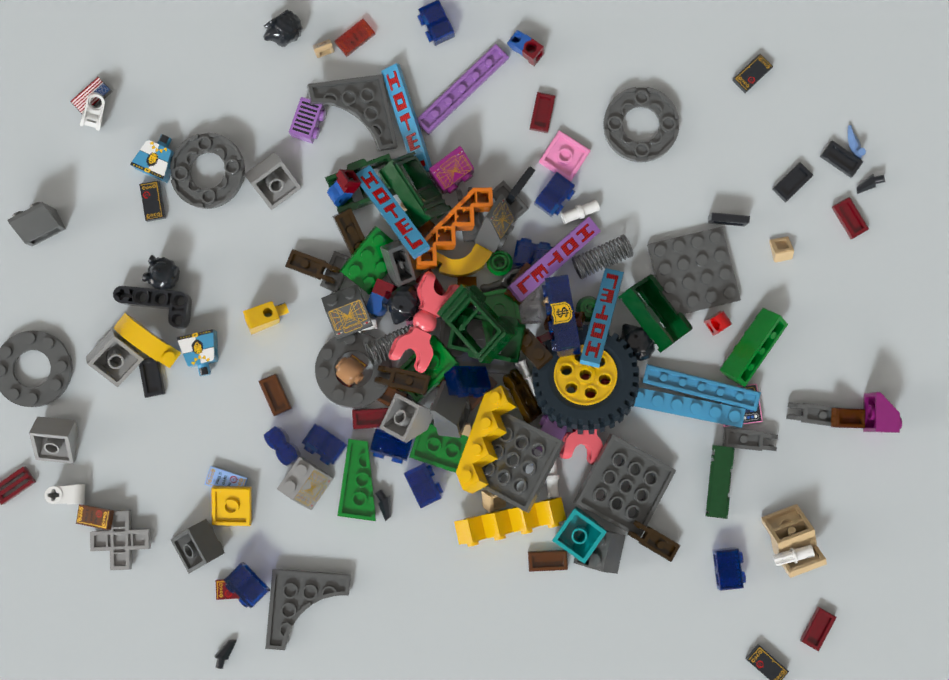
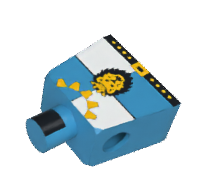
M161 134L158 143L147 140L130 165L145 174L168 183L171 175L170 164L174 152L168 149L172 139Z
M211 329L177 337L187 365L189 367L198 366L200 376L210 375L209 364L218 362L217 331Z

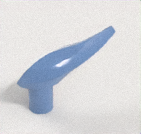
M849 125V147L851 152L861 159L865 155L866 150L861 148L852 125Z

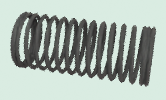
M623 234L612 241L609 240V243L605 242V245H598L597 248L594 247L589 252H582L581 255L578 254V257H572V262L580 279H584L585 277L587 278L586 271L591 276L590 270L595 274V270L599 272L598 267L600 270H603V265L606 269V264L610 267V262L612 265L615 264L614 261L618 264V259L622 262V257L626 260V256L631 258L634 254L629 240ZM587 253L590 255L592 264L587 256ZM583 255L586 257L587 262H588V265H587L586 261L584 260ZM579 256L581 257V259H582V261H583V264H584V266H585V269H584L582 263L580 262Z
M413 323L412 325L409 324L408 327H401L400 330L397 329L388 335L385 334V336H381L377 340L374 339L373 342L365 343V350L374 366L378 365V360L382 363V359L386 361V357L389 359L387 354H389V348H391L394 339L399 336L398 331L400 335H403V329L404 334H406L407 331L405 329L409 330V326L414 327Z

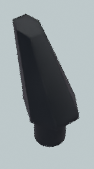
M874 174L869 176L857 186V194L875 188L876 184L884 183V175L874 177Z
M381 489L375 494L380 500L378 505L385 521H387L391 517L390 495L386 497Z
M229 640L214 655L217 658L216 668L223 669L224 662L229 659L237 640Z

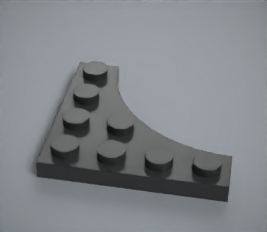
M382 74L307 85L311 105L335 106L354 115L369 130L378 151L391 150L398 147Z
M273 569L265 649L286 650L287 640L294 623L312 604L333 596H349L351 575Z

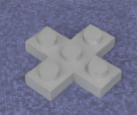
M131 510L114 511L111 530L90 532V551H110V570L132 569V550L151 548V529L131 530Z

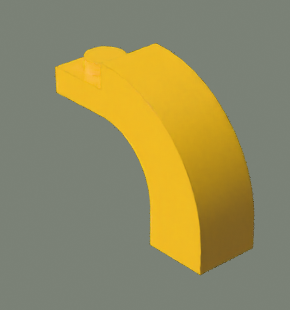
M477 243L472 251L461 259H450L437 252V266L438 264L441 265L439 273L454 278L473 275L487 264L493 252Z
M126 313L123 314L114 326L116 332L128 342L168 368H171L181 354L179 350L157 337L139 321Z

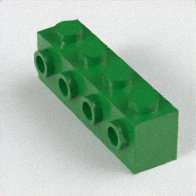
M762 308L750 327L745 331L739 343L734 347L730 356L723 363L720 371L728 379L745 387L788 326L787 322L781 315Z

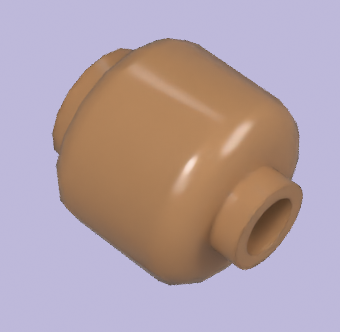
M343 357L335 367L337 369V377L347 385L358 384L364 378L362 374L364 366L353 357Z

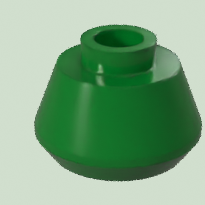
M497 250L495 253H492L487 261L488 270L497 276L507 274L513 265L512 257L503 250Z
M585 296L576 305V312H585V322H591L597 300L595 297Z

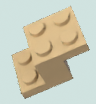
M797 504L761 517L762 524L770 534L775 554L789 551L792 547L796 549L810 544L813 548L815 557L799 560L798 563L791 562L782 565L790 578L827 564L826 558L817 546L815 529Z

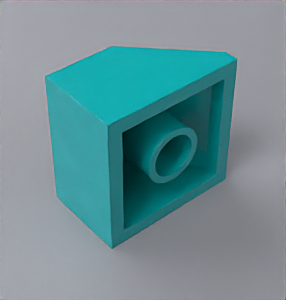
M576 506L552 541L585 564L607 531L590 515Z

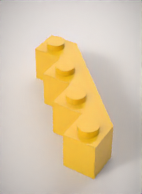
M501 385L484 394L456 470L462 489L472 494L489 485L482 467L498 459L491 442L507 433L500 416L516 408L510 391Z
M557 497L534 503L529 513L518 507H513L454 521L459 545L467 544L468 547L479 545V541L486 538L494 537L496 541L505 539L506 534L521 531V534L533 532L532 528L548 525V528L560 526L559 522L567 519L562 498Z

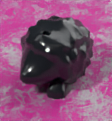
M286 10L264 25L267 30L263 37L265 41H273L279 46L285 47L289 43L297 41L298 37L301 36L303 30L301 20L292 11Z
M151 255L148 260L150 266L148 271L143 274L142 281H148V284H151L156 289L165 290L173 288L179 280V267L172 260L165 257L155 258L154 255Z
M401 285L390 295L387 305L395 325L404 321H412L415 314L419 311L420 300L417 295V289L413 285Z
M626 323L622 325V334L619 341L624 339L627 342V349L631 347L633 357L636 356L638 361L649 359L655 351L654 340H651L642 327Z

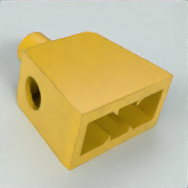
M273 301L243 311L244 319L251 335L280 323L279 317L289 313L285 302L274 306ZM266 313H271V314H272V316H270V317H266V316H264V315H265Z

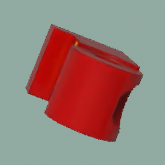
M719 311L704 321L713 336L732 325L724 311Z

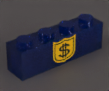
M568 275L545 278V285H542L543 297L548 298V303H545L546 315L551 316L548 327L549 333L554 334V340H551L552 351L557 352V357L581 354Z

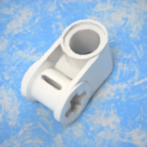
M93 92L88 95L80 126L86 125L96 128L97 131L100 130L105 106V99L102 94ZM93 97H98L102 103L96 107L90 103V100Z
M85 484L49 487L45 491V499L51 504H85ZM54 493H59V497H54Z

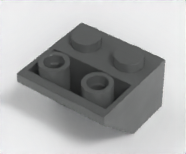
M36 202L30 205L29 209L16 212L12 215V218L7 220L23 242L29 246H34L66 229L56 209L43 202Z
M400 239L380 246L390 280L395 285L401 286L414 281L426 270L416 269V259H413Z
M442 381L440 388L437 389L434 403L430 405V414L433 417L434 427H436L439 436L461 438L472 408L468 395L447 381Z
M607 531L585 564L577 558H574V563L601 572L618 574L626 535Z

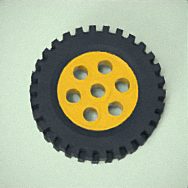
M577 325L572 326V332L570 333L565 328L562 330L561 337L557 333L552 336L553 342L547 340L544 343L545 348L553 355V358L539 370L536 367H533L532 370L534 393L543 414L548 415L552 423L556 421L557 427L562 429L563 426H566L567 431L571 433L573 429H577L578 434L582 435L583 430H589V435L594 434L595 429H599L601 433L605 432L606 426H609L611 429L615 427L616 421L622 422L624 414L628 416L631 406L633 407L639 387V366H637L636 356L633 357L631 347L627 349V342L624 339L619 341V335L615 332L612 336L609 335L610 330L608 332L601 359L605 363L603 366L596 368L579 364L580 362L575 360L582 354L588 333V325H583V330L579 331ZM569 369L572 372L569 375H564L562 371ZM583 374H588L591 376L588 380H583L581 378ZM608 379L610 383L603 385L600 383V380ZM569 387L577 389L574 393H568L566 390ZM588 392H594L596 396L594 398H588L586 397V394Z

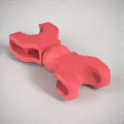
M430 271L423 275L417 287V295L420 300L418 309L420 311L413 317L414 327H410L406 334L399 335L394 339L388 354L389 359L398 360L405 350L411 348L416 354L414 368L420 373L426 371L433 357V349L430 345L432 335L429 333L436 328V317H439L437 312L459 287V285L453 284L448 287L444 295H438L434 290L436 277Z
M583 374L581 378L583 380H588L589 375ZM602 379L601 381L603 385L610 383L608 379ZM588 392L586 394V397L588 398H594L596 396L594 392ZM573 429L572 433L567 432L562 439L565 443L560 451V457L569 459L572 457L575 447L582 444L587 449L588 463L593 465L603 448L602 441L597 435V429L594 430V434L590 435L589 430H583V435L578 434L577 429Z

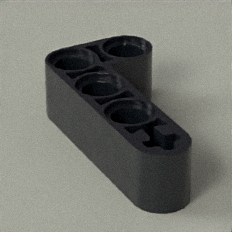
M118 286L113 291L114 300L124 305L169 309L168 322L172 327L185 329L190 323L192 299L183 292ZM127 293V294H129V295H132V298H130V297H123V298H121V296H122V294ZM146 293V300L141 302L140 295ZM165 295V302L160 304L159 297ZM184 296L185 302L179 306L177 301L180 297ZM182 315L183 321L177 325L175 319L177 316Z

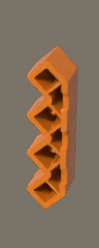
M492 187L472 188L448 215L430 231L424 239L431 249L416 258V269H435L437 266V250H454L456 246L455 231L473 230L475 226L474 212H489L493 206Z

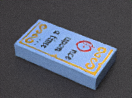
M210 466L204 485L210 487L246 486L248 477Z

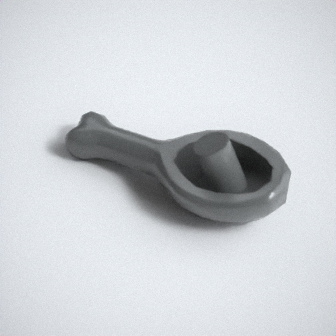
M521 268L511 269L498 281L482 284L480 286L482 293L502 287L507 288Z

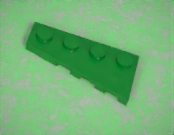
M348 439L337 516L376 521L368 441Z

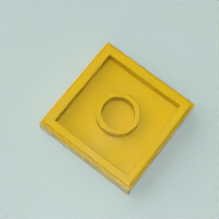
M212 486V525L251 526L252 487Z

